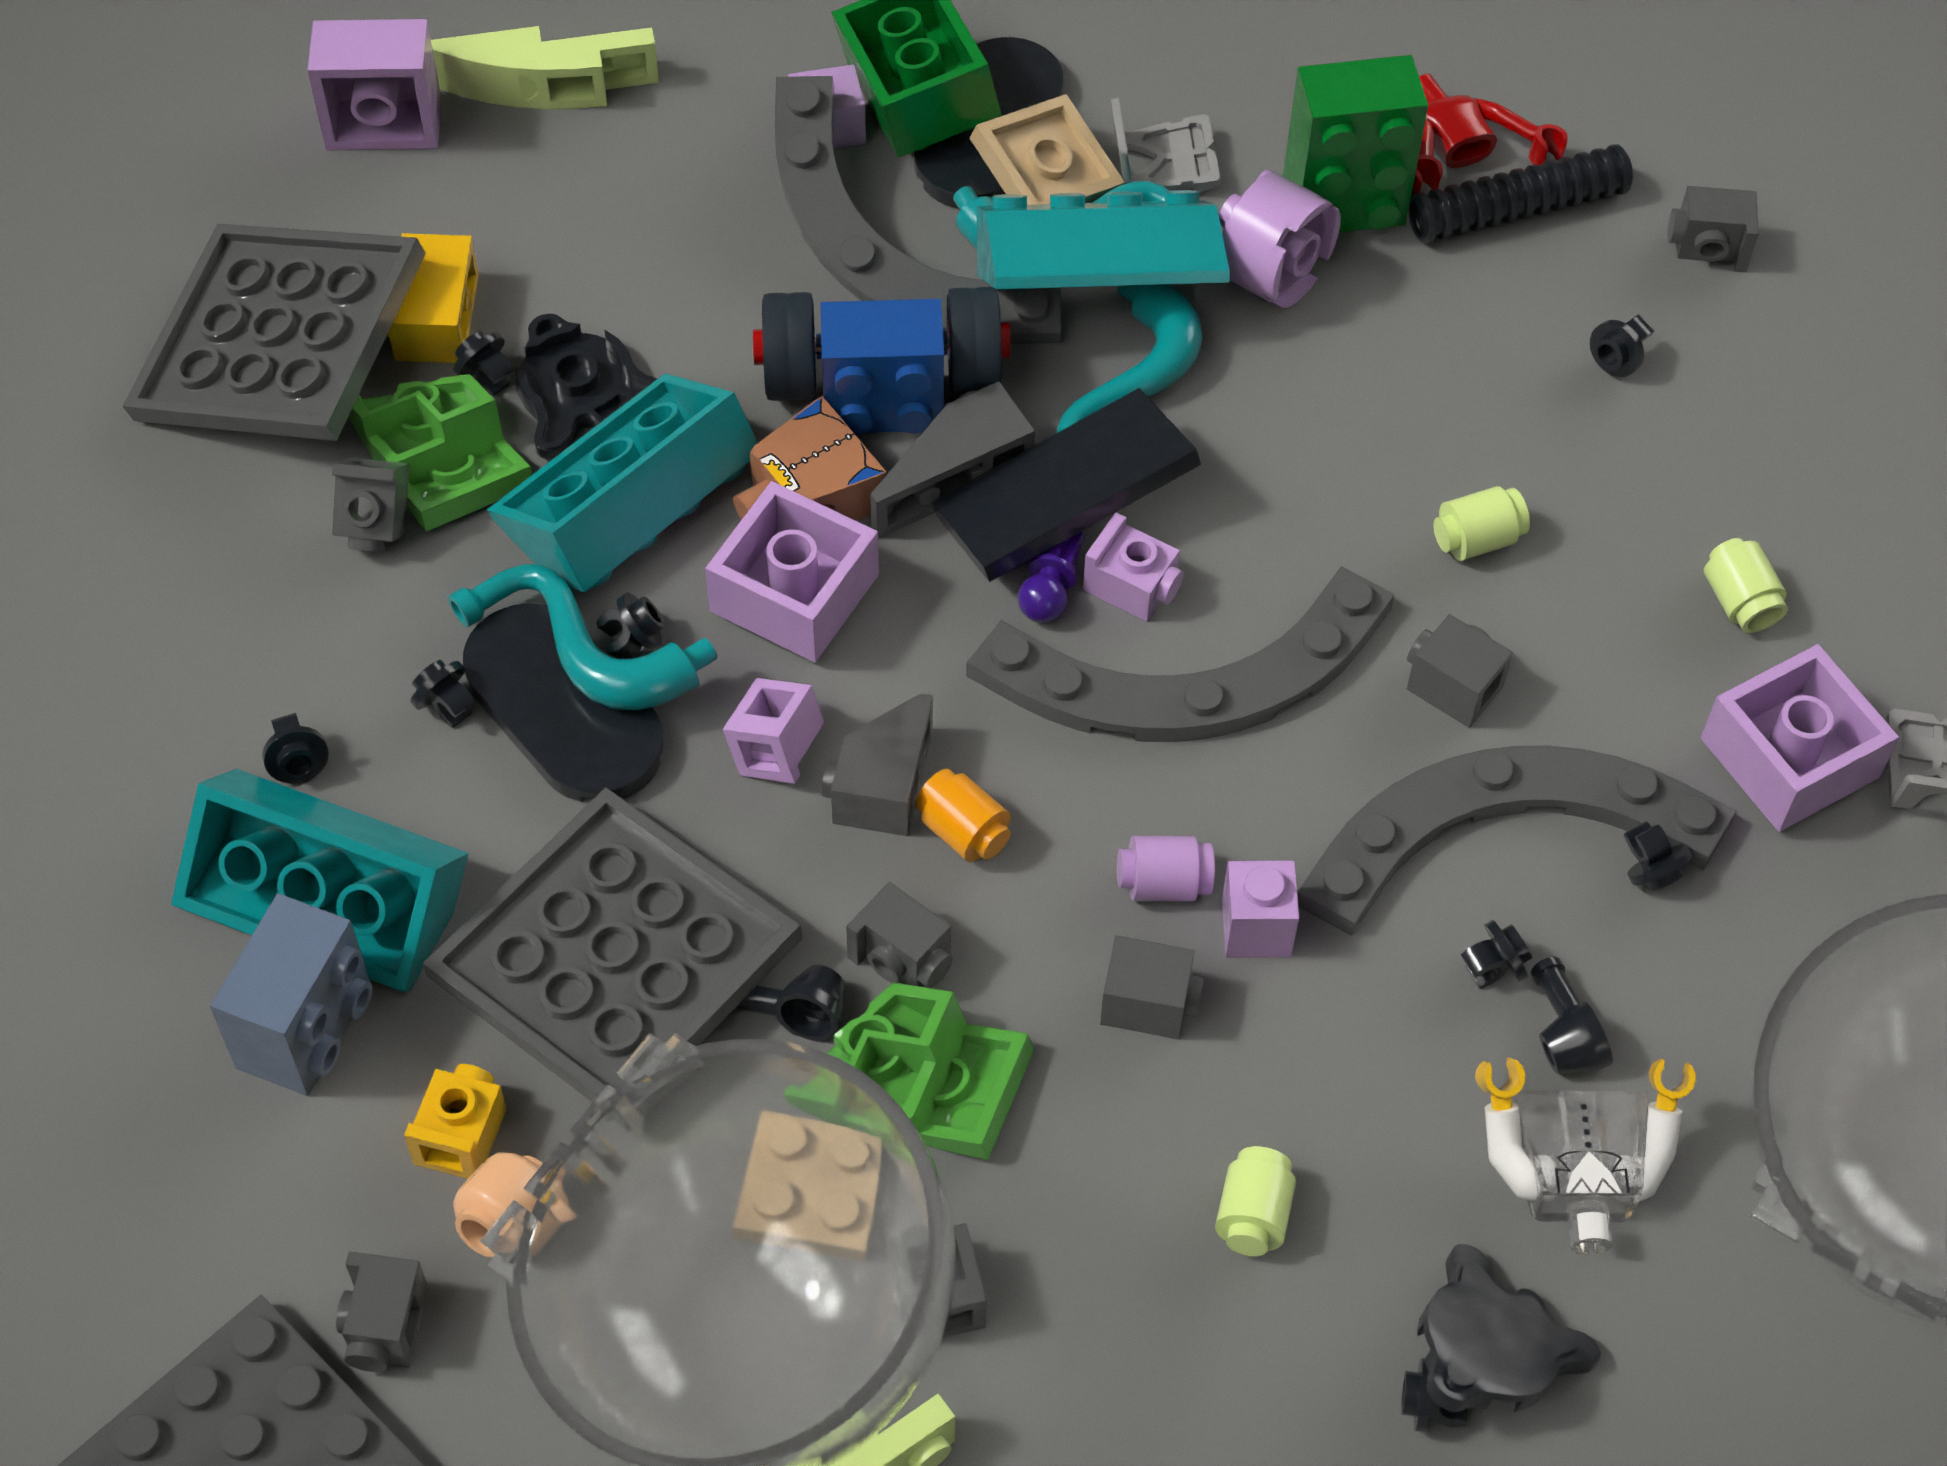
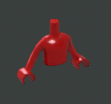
M1423 74L1419 77L1428 103V110L1411 197L1415 193H1420L1422 182L1427 184L1431 190L1439 188L1443 166L1434 157V149L1439 153L1446 165L1451 168L1466 167L1478 163L1492 153L1498 140L1485 120L1495 122L1530 141L1532 144L1528 158L1532 164L1541 166L1546 159L1547 152L1551 153L1556 161L1563 157L1568 141L1567 132L1563 128L1553 124L1536 126L1508 108L1488 100L1472 98L1468 95L1448 97L1431 74Z

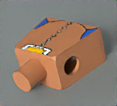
M822 396L754 445L750 452L753 486L734 496L733 502L742 520L765 488L773 481L857 521L871 516L870 494L887 474L885 469Z

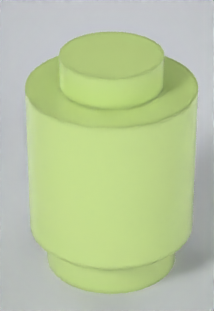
M1495 486L1442 503L1439 509V517L1434 519V534L1438 545L1445 553L1450 552L1455 559L1463 561L1515 544L1519 536L1529 532L1530 516L1525 500L1517 489L1509 488L1504 490L1500 486Z
M1734 538L1721 543L1712 550L1709 555L1710 560L1705 565L1703 572L1731 623L1739 624L1745 633H1755L1774 625L1786 615L1788 607L1784 600L1787 592L1758 542Z
M1261 1146L1247 1147L1242 1149L1238 1153L1237 1160L1228 1166L1215 1230L1226 1241L1227 1246L1239 1254L1261 1256L1267 1253V1251L1279 1248L1284 1243L1296 1179L1291 1172V1160L1277 1150Z

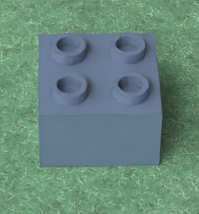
M279 893L276 894L210 1005L236 1069L305 1096L309 1095L319 1076L325 1077L331 1072L340 1053L341 1037L352 1019L358 1020L362 1017L372 996V984L351 920Z

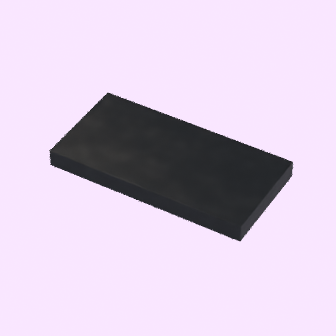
M1138 388L932 501L939 520L986 579L991 582L1201 465L1197 449L1151 399Z

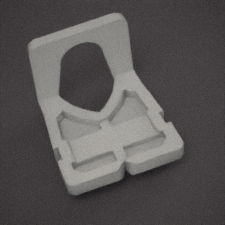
M1119 97L1111 98L1115 136L1124 184L1133 181H1150L1164 186L1169 191L1194 189V191L1199 192L1217 189L1220 186V172L1216 151H1214V140L1208 115L1201 114L1182 118L1181 122L1171 124L1168 121L1139 130L1124 132ZM1128 151L1142 153L1155 159L1145 170L1131 177Z
M1897 708L1889 711L1886 722L1899 736L1886 764L1890 806L1911 809L1928 795L1937 793L1947 794V718L1940 722L1933 714Z

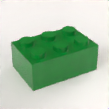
M859 0L831 12L848 65L854 64L860 88L897 158L914 151L923 150L929 145L961 132L975 129L977 124L1002 116L988 63L951 0Z
M1402 55L1300 66L1297 69L1283 176L1333 203L1332 206L1338 208L1341 214L1339 232L1374 228L1385 229L1392 226L1406 225L1428 110V103L1413 56Z

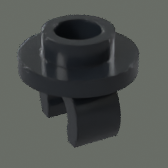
M1639 314L1627 323L1619 320H1607L1597 326L1591 333V354L1599 367L1608 374L1616 377L1629 376L1642 365L1644 359L1642 342L1655 331Z
M482 331L476 332L464 340L455 351L458 360L454 365L453 371L457 375H475L479 384L492 397L510 385L511 381L507 375L512 373L514 368L510 361L500 352L505 344V340L498 332H492L484 335Z
M625 593L617 599L618 609L605 612L596 621L598 629L610 637L622 630L621 636L606 647L607 652L616 659H632L640 652L642 646L649 650H654L662 644L660 630L665 627L664 620L656 606L647 597L643 596L638 599L631 593Z
M442 660L433 662L413 680L412 685L416 688V691L412 695L410 702L417 710L433 704L440 717L451 728H454L472 714V710L469 707L475 703L469 691L458 682L464 675L466 668L460 661H453L447 665Z
M296 713L271 720L275 734L266 742L262 753L264 766L268 774L277 781L289 784L305 782L317 776L326 766L329 757L324 737L315 729L300 726Z
M1645 821L1624 833L1630 850L1639 861L1627 873L1633 885L1647 884L1650 890H1657L1673 884L1685 875L1683 866L1689 862L1692 855L1686 845L1671 847L1660 825L1657 824L1651 827L1649 822Z
M1494 920L1484 925L1490 939L1476 943L1461 954L1467 964L1468 972L1479 989L1493 984L1509 969L1519 982L1528 977L1523 964L1533 958L1525 942L1512 924L1501 930Z
M1425 1358L1420 1359L1418 1372L1405 1371L1401 1415L1414 1416V1431L1426 1432L1429 1417L1436 1423L1448 1427L1466 1426L1467 1409L1459 1412L1448 1411L1437 1405L1429 1396L1426 1388L1428 1370Z

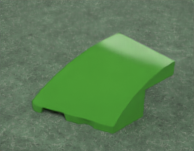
M470 374L444 377L432 382L415 381L400 383L394 395L365 399L358 395L348 416L373 460L409 463L407 509L426 532L499 501L532 475L530 465L504 440L495 399Z
M892 983L869 1003V1007L863 1015L849 1021L833 1036L835 1046L806 1072L798 1067L790 1074L787 1083L793 1093L836 1114L898 1125V1137L956 1154L989 1160L1035 1049L1028 1033L967 1024L952 991Z

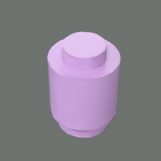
M1132 836L1129 842V849L1118 850V887L1129 888L1131 901H1195L1197 895L1212 894L1215 861L1211 843H1197L1195 836Z

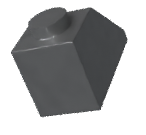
M920 693L844 736L839 759H828L822 782V797L831 798L832 824L902 836L909 835L915 809V800L919 792L933 731V695Z

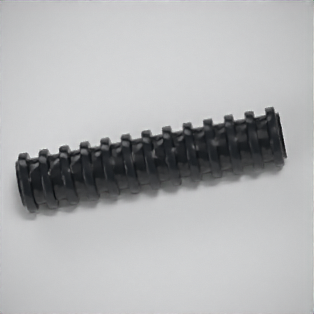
M1612 144L1605 150L1603 148H1596L1589 154L1587 152H1580L1573 158L1571 156L1560 157L1557 162L1554 160L1544 161L1541 167L1538 164L1528 165L1525 170L1516 168L1512 169L1509 174L1505 172L1496 173L1492 179L1489 176L1480 177L1476 183L1468 180L1462 182L1460 187L1452 184L1446 186L1443 191L1441 189H1432L1427 193V196L1424 193H1415L1410 199L1408 210L1410 224L1415 236L1422 243L1428 244L1432 243L1436 237L1442 240L1447 239L1452 235V232L1455 235H1463L1468 229L1479 231L1485 225L1487 227L1498 226L1501 220L1504 223H1511L1517 219V216L1520 219H1527L1533 213L1543 215L1550 209L1552 211H1559L1566 205L1574 207L1578 206L1582 201L1590 203L1594 202L1598 197L1606 199L1610 198L1614 193L1618 195L1626 194L1632 185V164L1624 148L1619 144Z

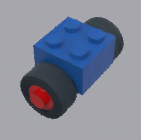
M993 287L948 289L947 330H943L941 299L820 302L821 334H816L815 340L814 303L812 294L808 292L764 294L762 299V329L753 330L754 365H764V383L767 400L814 399L816 394L815 352H817V359H822L824 399L855 435L881 432H906L912 434L924 432L944 408V355L948 353V375L951 394L962 395L968 391H978L998 381L1001 384L1002 358H1010L1011 349L1009 322H1001L999 294L997 289Z

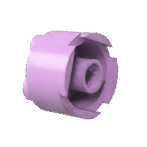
M1269 169L1264 170L1242 197L1237 194L1231 195L1219 213L1220 224L1224 227L1222 234L1230 270V281L1280 307L1288 308L1296 304L1318 279V277L1310 274L1318 257L1328 261L1333 252L1341 222L1339 209L1332 206L1333 203L1329 202L1326 198Z

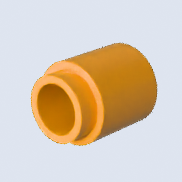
M950 769L940 770L924 784L916 797L915 808L922 813V822L967 862H974L980 858L984 860L993 858L1004 848L1010 838L1011 831L1008 829L1011 814L964 773L955 774Z

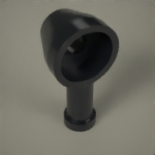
M1548 957L1539 961L1532 968L1531 976L1535 983L1542 987L1558 1016L1539 1034L1543 1051L1555 1073L1591 1072L1613 1064L1611 1048L1604 1030L1587 1002H1580L1565 975V967L1560 958Z
M813 965L788 983L784 990L757 985L741 1001L736 1009L774 1015L779 1023L793 1035L815 1042L827 1041L837 1033L843 1019L845 985L842 977L835 970L823 965ZM806 1016L818 1019L819 1021L811 1022Z

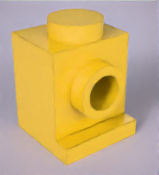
M471 1064L457 1065L454 1073L435 1069L413 1124H408L404 1133L413 1165L468 1179L488 1158L507 1110L501 1085L494 1084L495 1079L488 1071ZM451 1108L461 1110L459 1113H449Z

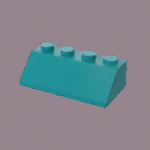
M1165 191L1164 201L1142 202L1141 192L1107 193V203H1085V194L1057 193L1050 194V204L1027 205V195L992 196V206H977V276L994 289L1230 282V270L1217 205L1205 200H1199V191Z
M665 373L497 501L487 511L492 520L535 564L554 570L567 582L570 588L586 592L588 589L595 588L606 582L610 578L612 570L632 554L650 547L655 542L657 534L676 519L694 512L700 506L701 500L719 485L738 477L743 472L744 466L750 462V452L758 441L734 392Z
M236 768L198 783L171 905L249 935H253L277 893L351 920L369 979L406 993L412 989L424 968L422 963L431 955L454 914L469 853Z

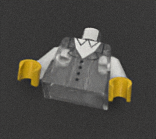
M1507 1057L1506 1061L1508 1069L1507 1082L1502 1087L1496 1088L1492 1082L1491 1063L1483 1061L1476 1069L1475 1079L1481 1090L1491 1096V1103L1484 1107L1489 1161L1514 1194L1527 1200L1530 1213L1534 1219L1546 1222H1568L1570 1244L1573 1252L1584 1255L1604 1253L1613 1247L1610 1222L1630 1220L1639 1201L1646 1200L1656 1193L1675 1159L1683 1110L1677 1107L1678 1098L1687 1096L1693 1090L1696 1083V1073L1691 1064L1685 1062L1681 1084L1676 1088L1666 1089L1661 1082L1665 1060L1663 1058L1657 1059L1650 1067L1649 1081L1652 1088L1658 1092L1656 1102L1649 1103L1647 1091H1521L1525 1084L1526 1074L1524 1068L1519 1061Z

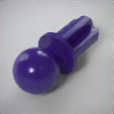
M1083 531L1031 559L1029 564L1031 577L1021 585L1018 593L1019 608L1031 621L1048 623L1057 619L1065 610L1067 604L1066 589L1073 587L1077 579V572L1074 567L1085 541Z

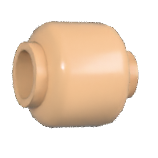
M498 1152L487 1158L456 1193L453 1201L456 1218L455 1226L460 1238L467 1246L485 1257H515L525 1252L554 1220L559 1208L557 1191L553 1185L551 1172L541 1161L531 1156Z

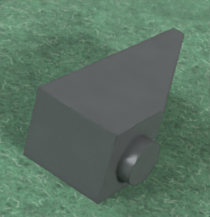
M999 381L978 391H968L958 397L956 401L947 404L870 494L871 528L878 531V538L935 513L932 501L1035 445L1034 428Z

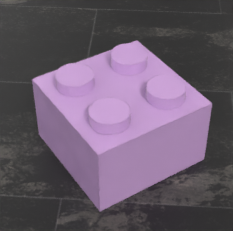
M427 19L313 21L307 71L326 150L438 149L442 97Z
M771 481L705 568L709 611L816 663L879 575L878 531Z
M1816 644L1717 696L1700 739L1775 829L1781 832L1879 779L1899 736L1821 646Z

